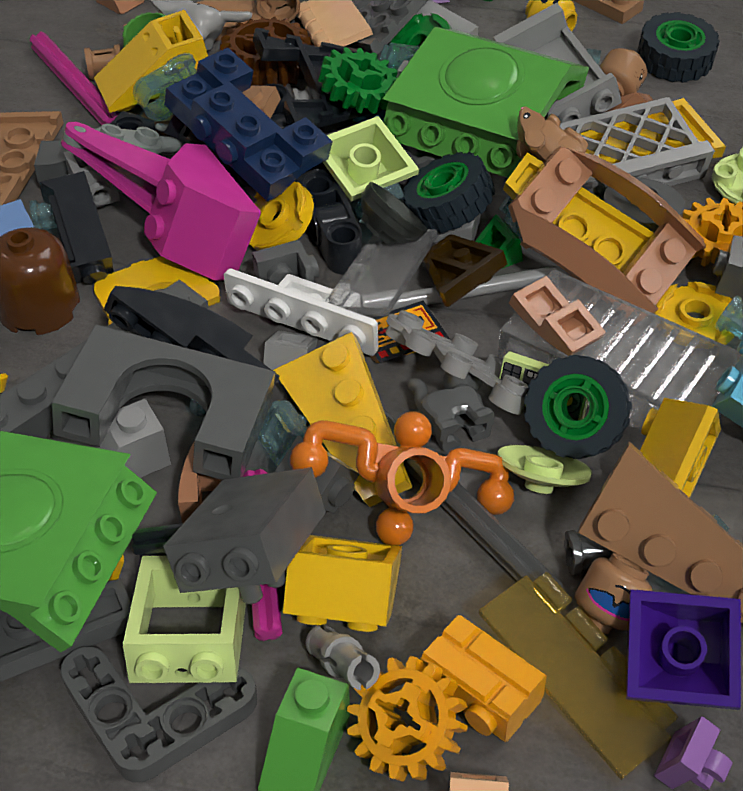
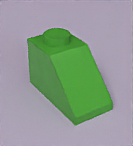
M297 667L275 716L258 791H320L351 716L347 712V706L350 705L349 684Z

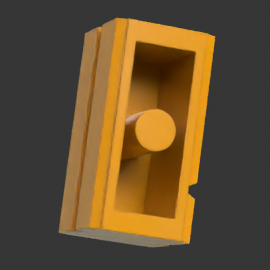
M458 615L444 629L442 635L438 636L429 645L420 658L424 663V668L432 662L443 669L441 679L449 677L458 683L459 686L451 697L466 701L467 708L463 712H465L464 715L467 722L473 729L484 736H489L493 733L502 741L507 742L522 725L523 720L527 719L540 704L544 696L547 675L461 615Z

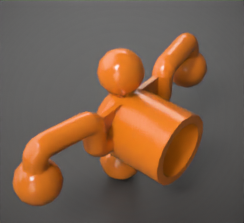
M409 411L402 414L395 423L394 435L400 447L377 443L375 436L365 428L319 420L307 428L303 442L298 443L290 455L292 470L312 467L315 478H317L326 471L328 466V454L322 446L323 440L358 446L356 456L358 473L365 480L373 482L378 497L389 506L388 509L378 516L376 521L377 535L388 545L399 546L410 539L414 527L413 520L408 512L427 513L438 508L447 498L448 493L457 486L462 467L490 473L489 479L485 480L477 491V500L492 515H501L507 512L515 500L514 490L508 483L509 470L503 466L502 457L467 448H456L451 450L446 456H441L430 449L421 448L429 441L432 435V428L427 417L417 411ZM409 458L420 466L423 473V483L420 490L414 496L402 499L395 487V474L400 464Z

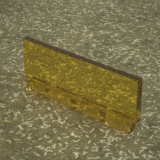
M548 572L539 576L534 582L526 575L479 609L478 614L508 649L547 675L544 691L622 780L671 739V736L665 729L676 721L678 715L667 703L626 699L627 659L615 646L599 657L595 651L608 638L580 607H576L565 617L560 613L571 603L572 598Z

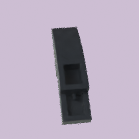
M115 286L109 294L104 311L109 314L111 321L122 330L133 331L138 336L271 370L244 350L253 335L210 309L176 296L142 288ZM275 373L274 384L280 377L277 373Z

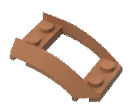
M561 146L552 153L508 206L513 223L517 221L523 239L520 245L525 249L530 248L565 270L606 307L611 305L626 320L624 325L630 330L637 327L659 309L656 304L695 253L706 248L704 239L664 199L641 181L596 155ZM590 176L623 195L659 226L623 273L590 246L552 223Z

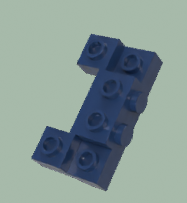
M226 48L199 60L196 74L166 87L164 105L193 132L196 138L202 140L210 147L224 164L229 165L268 202L281 195L306 171L328 160L333 141L306 117L283 129L279 127L242 93L251 88L253 69L233 51Z

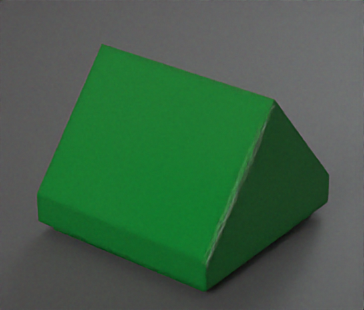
M495 214L476 239V242L503 250L507 260V265L503 268L523 261L522 246L520 245L521 239L499 215Z

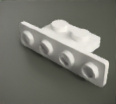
M231 268L223 275L227 301L230 305L329 341H334L352 332L360 344L362 353L374 356L379 349L378 323L375 319L360 314V298L291 274H287L278 285Z

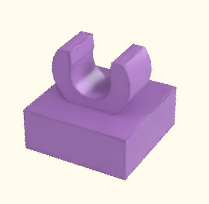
M701 716L677 730L654 777L671 789L690 780L705 790L710 789L714 779L720 783L724 782L733 763L726 755L712 749L721 729Z

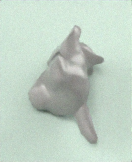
M150 0L156 6L159 13L166 16L185 10L203 37L207 51L213 48L214 41L221 34L225 23H242L252 18V13L249 11H218L211 6L191 0Z

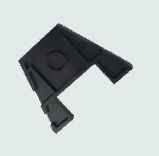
M255 28L253 42L261 61H297L314 98L285 100L282 112L288 126L306 117L315 126L321 128L371 114L368 108H364L362 113H358L356 107L344 109L342 108L343 101H331V92H322L321 90L323 83L319 82L318 78L324 57H330L332 50L342 54L345 46L321 41L320 47L303 44L299 36L287 34L286 39L283 40L268 36L269 30ZM349 48L352 53H356L358 50L354 48Z

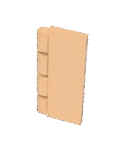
M308 0L300 3L297 16L316 47H320L321 41L347 46L373 35L370 26L352 0Z

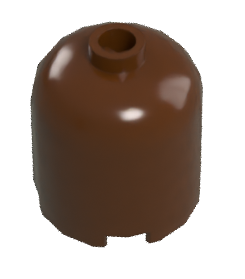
M35 227L18 228L1 235V324L14 333L18 332L17 328L23 330L35 329L36 335H44L59 330L74 318L72 311L80 303L81 298L67 253L60 239L44 229Z

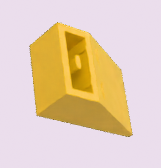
M185 10L150 21L94 77L109 113L128 111L134 108L136 104L150 99L165 98L166 87L196 74L198 61L208 57L203 37Z

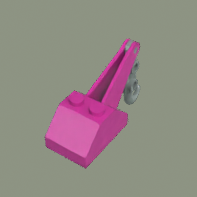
M68 122L66 124L61 145L86 162L150 214L145 220L144 234L160 256L212 280H224L223 275L229 268L239 271L261 211L206 145L183 144L174 137L159 136L156 131L148 127L128 130L121 129L112 124H103L101 128L93 129L79 122ZM157 123L155 129L164 132L168 124ZM161 152H177L171 159L158 155Z

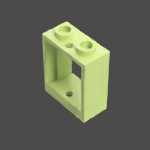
M142 556L123 640L129 683L237 682L246 603L242 600L239 588L180 593L167 556ZM153 607H224L221 634L147 633ZM183 668V669H186L187 671L181 672V671H178L177 669Z

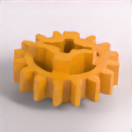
M706 198L705 206L694 202L692 203L691 210L685 209L682 218L704 239L706 248L697 251L692 257H701V265L704 267L710 262H715L719 250H728L734 235L743 236V202L741 201L734 206L733 203H729L727 198H723L720 203H715L711 198Z
M409 656L404 667L403 663L394 657L388 658L387 673L380 671L379 678L370 688L365 689L361 685V690L355 689L363 698L360 705L353 704L347 706V712L358 716V723L349 727L347 734L363 740L354 752L361 758L368 759L373 757L369 768L373 772L384 774L389 769V777L391 779L404 782L409 771L412 778L420 781L426 780V765L429 764L432 768L440 771L446 769L445 761L441 756L445 750L459 754L461 748L452 740L454 732H466L468 729V725L456 720V713L467 708L466 701L460 698L451 697L459 685L449 677L441 679L443 669L430 662L424 668L422 660L415 656ZM404 684L401 690L388 694L393 688ZM436 704L438 705V710H439V720H438V723H437L436 714H435V710H434ZM394 708L404 712L407 710V713L413 717L412 721L420 725V730L410 725L407 727V724L401 720L402 716L394 712ZM427 744L416 753L401 756L403 753L408 754L414 745Z

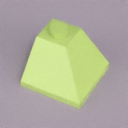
M379 116L327 135L333 142L329 159L324 161L323 164L350 201L361 198L363 191L370 182L386 188L419 173V168Z

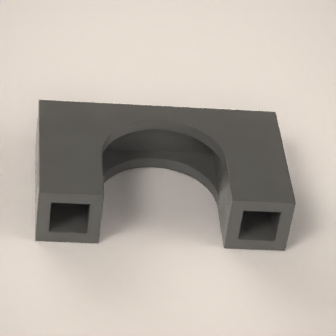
M95 324L52 401L54 435L100 447L116 414L128 400L146 392L173 391L194 399L206 411L205 418L194 442L193 472L221 480L243 477L272 404L275 371Z

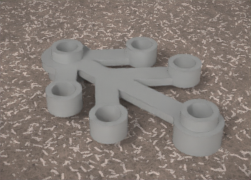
M401 310L399 315L389 314L386 320L389 326L385 333L391 339L424 356H430L432 351H434L442 363L440 367L443 370L461 379H465L468 372L493 387L488 396L492 403L510 413L517 415L522 413L525 407L524 399L527 396L526 393L529 387L523 381L510 375H505L502 380L499 379L503 363L502 358L489 354L487 360L483 361L473 356L478 344L472 339L455 333L453 339L449 340L422 328L424 321L421 318L407 311Z

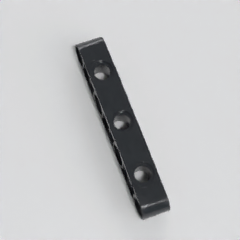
M281 84L263 85L276 86L281 100L271 119L282 129L287 127L288 124L282 111L285 100H293L289 90ZM322 162L295 180V182H299L311 193L314 202L313 215L307 230L330 271L341 275L352 274L358 271L363 263L361 227L354 216L344 191Z

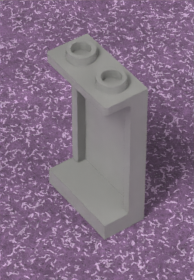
M558 3L549 6L493 37L494 41L589 67L584 87L560 100L556 99L546 114L547 118L550 114H554L563 123L604 113L622 103L615 76L612 73L606 75L567 26L564 11Z

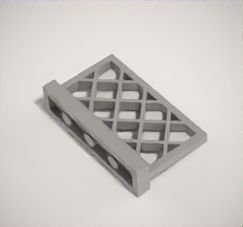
M669 97L563 122L559 126L563 130L570 127L580 135L582 131L590 129L604 134L601 141L581 136L589 144L587 149L595 152L594 155L599 157L600 154L620 160L621 162L614 163L613 165L635 178L656 180L669 186L704 178L715 152L708 140L701 142L697 140ZM664 112L669 120V124L650 119L648 116ZM625 121L638 127L635 133L616 127L615 124ZM644 128L659 133L663 137L658 142L641 136L640 133ZM609 136L629 143L627 150L625 151L606 144ZM670 137L683 142L685 146L674 148L666 145L665 142ZM635 145L655 153L641 157L631 153ZM590 176L582 187L603 200L608 186Z

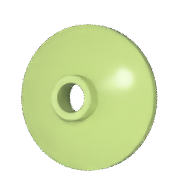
M509 445L501 447L497 454L502 457V463L506 469L525 479L524 486L537 493L550 494L553 491V487L585 484L590 481L592 474L591 469L583 462L569 457L557 456L555 452L547 451L545 448Z

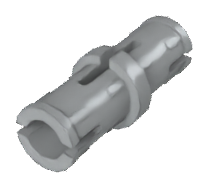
M324 625V630L321 626H316L307 635L306 648L308 652L320 660L322 667L328 674L335 678L344 679L349 685L358 690H361V684L365 689H368L376 683L380 674L379 663L376 658L363 652L362 646L356 639L348 634H339L328 625Z

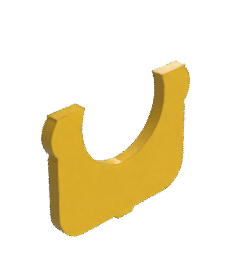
M162 256L133 263L131 267L108 274L105 279L97 281L94 285L95 297L103 311L109 294L115 286L155 291L167 288L178 280H181L208 301V306L220 302L219 287L215 283L209 281L207 277ZM104 311L106 317L109 320L108 324L110 325L113 322L109 318V314Z

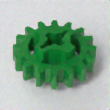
M344 47L342 54L332 50L330 57H324L318 81L323 83L321 87L322 92H331V101H343L342 108L356 107L358 113H362L364 108H368L371 113L376 114L378 107L386 111L388 101L384 100L383 97L396 81L398 70L388 68L390 61L387 59L377 60V53H364L362 48H358L356 53H352L349 48Z

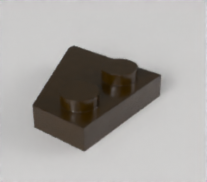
M449 234L421 254L425 268L446 307H450L480 284L491 280L496 272L507 265L503 250L453 234Z

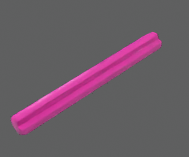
M44 32L31 35V48L101 125L110 124L120 113L118 111L109 113L100 91Z

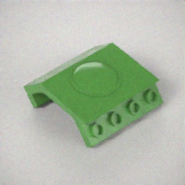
M434 27L383 97L384 100L388 101L383 123L400 144L441 157L448 154H456L457 152H470L474 156L478 155L481 158L488 172L509 178L522 160L517 155L516 150L518 142L517 122L521 107L526 106L545 117L556 99L560 100L584 87L589 67L461 31Z
M0 431V610L14 617L61 653L72 647L131 541L132 534L137 530L157 492L125 466L131 454Z

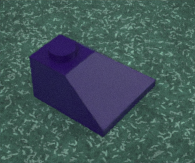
M630 590L626 699L740 710L741 599Z

